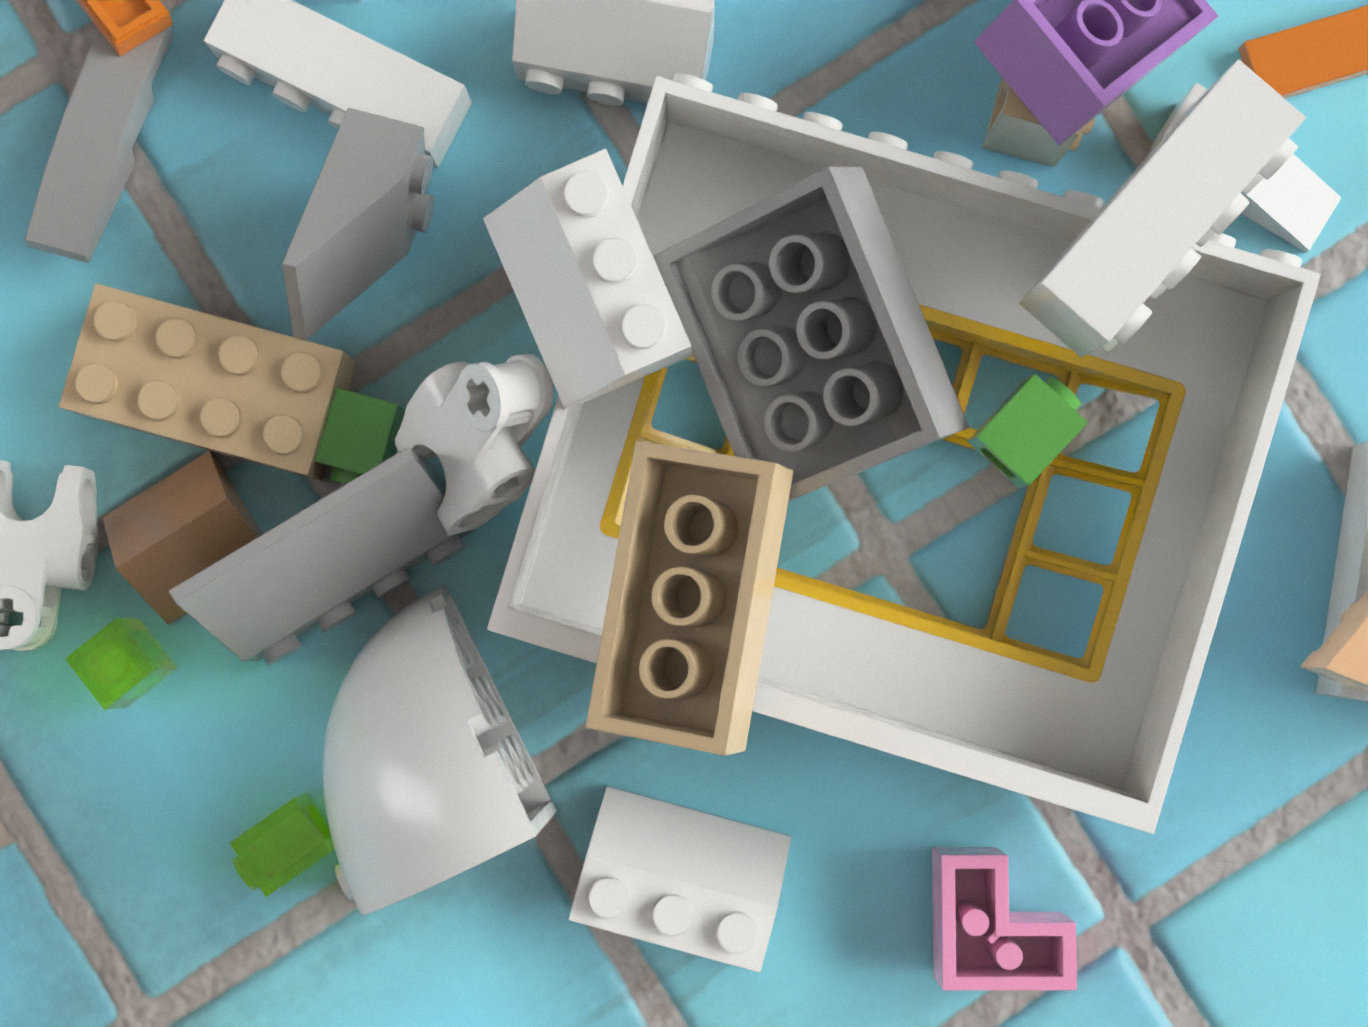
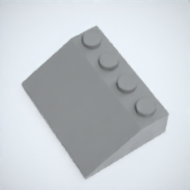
M829 166L654 255L665 286L692 346L693 355L734 456L774 462L793 470L789 501L969 428L862 166Z
M407 447L169 590V593L178 606L242 661H259L264 658L267 665H271L298 650L302 645L297 637L318 624L322 631L326 632L353 617L357 612L352 604L374 591L377 598L381 599L409 583L412 579L407 571L429 558L432 565L435 566L462 551L466 547L462 538L474 531V529L448 536L437 516V510L441 506L446 494V483L435 465Z

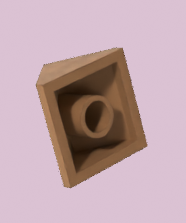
M208 451L102 517L115 568L166 624H172L188 614L175 603L169 590L263 535L212 451Z

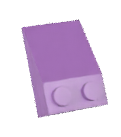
M1013 0L981 33L974 43L1057 145L1060 146L1219 16L1206 0Z

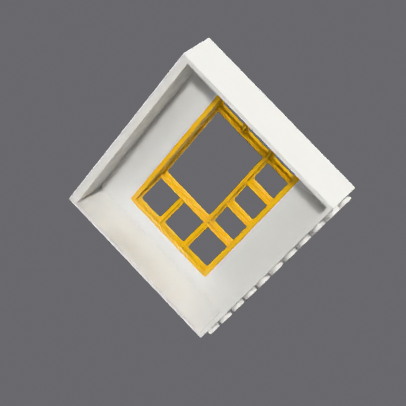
M676 73L673 80L656 76L623 183V189L653 258L654 255L829 166H862L932 338L957 346L962 351L952 386L964 414L981 358L984 355L1056 376L1075 395L1079 386L1085 384L1159 401L1158 411L1143 461L1137 472H1129L1064 456L1060 452L1043 472L1027 486L985 626L981 629L777 567L752 711L1154 834L1321 273L1301 268L1302 259L1293 254L1279 250L1263 249L1260 255L1234 248L1236 240L1233 237L1223 233L1220 235L1215 233L1202 247H1199L1197 244L1192 247L1201 258L1173 289L1166 288L1155 300L1150 296L1143 304L1152 311V314L1123 345L1118 343L1108 353L1099 347L1081 358L1019 304V301L1104 206V200L1075 190L1065 191L1063 197L1037 189L1039 182L1036 179L1018 172L1000 171L998 177L972 170L973 162L950 152L936 151L933 158L907 150L908 143L905 140L891 134L870 132L868 138L847 133L841 131L843 124L840 121L827 115L806 112L803 115V119L783 114L777 112L778 105L774 101L760 95L740 93L738 100L716 94L712 92L713 85L696 76ZM694 355L686 358L688 361L697 363ZM668 367L568 410L564 409L558 395L487 630L597 664L635 442L641 441L734 456L727 436L723 447L716 450L652 427L651 421ZM969 427L941 440L976 450L967 441L977 430ZM1053 475H1061L1131 494V501L1111 564H1098L1036 547L1033 544V537ZM1026 566H1035L1100 584L1103 587V594L1083 657L1074 658L1006 636L1005 630Z

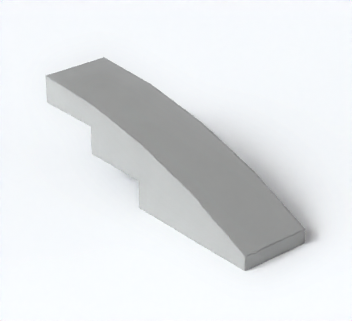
M171 26L122 56L117 54L103 34L98 31L64 112L43 174L25 238L28 247L89 263L136 164L132 147L155 101L151 84L174 38Z

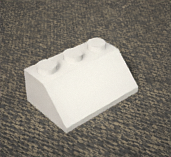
M517 0L512 62L517 78L525 80V85L528 88L547 94H560L562 88L587 92V98L605 105L619 106L623 104L624 99L648 103L656 76L673 80L674 74L683 73L706 80L714 42L715 0Z
M603 149L539 177L483 218L565 410L693 356L690 341L607 149Z
M607 786L584 861L569 920L760 973L778 908L791 836Z

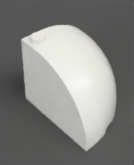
M442 585L428 592L391 617L370 638L357 655L340 686L326 729L322 761L325 808L333 845L339 864L335 865L336 877L347 898L355 901L361 915L372 913L413 896L536 837L557 812L447 585Z

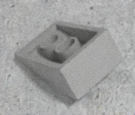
M347 108L282 263L293 337L307 340L408 254L416 231L423 233L427 231L434 208V196L426 194L432 175L433 157L425 155L424 127Z

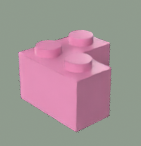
M932 847L933 977L942 990H1077L1076 922L1062 912H1009L1008 855L997 847Z

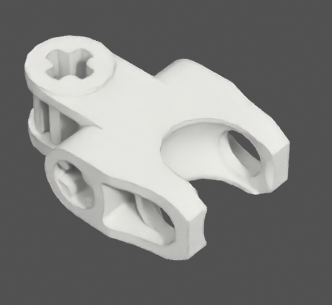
M530 353L510 357L505 363L496 365L488 362L468 364L465 361L445 365L430 374L420 384L407 404L403 421L395 438V446L398 452L408 447L423 458L434 459L438 456L445 472L446 494L441 506L437 510V516L448 536L476 529L488 522L506 506L519 500L532 483L535 469L521 447L540 421L549 413L554 396L553 383L549 371L540 358Z
M0 460V650L34 651L46 645L54 636L58 624L61 589L84 591L92 583L101 534L97 516L95 473L93 470L85 467L65 465L63 471L59 474L56 492L50 507L37 518L24 521L18 516L13 506V473L11 471V463ZM10 612L23 613L24 620L22 626L8 625Z

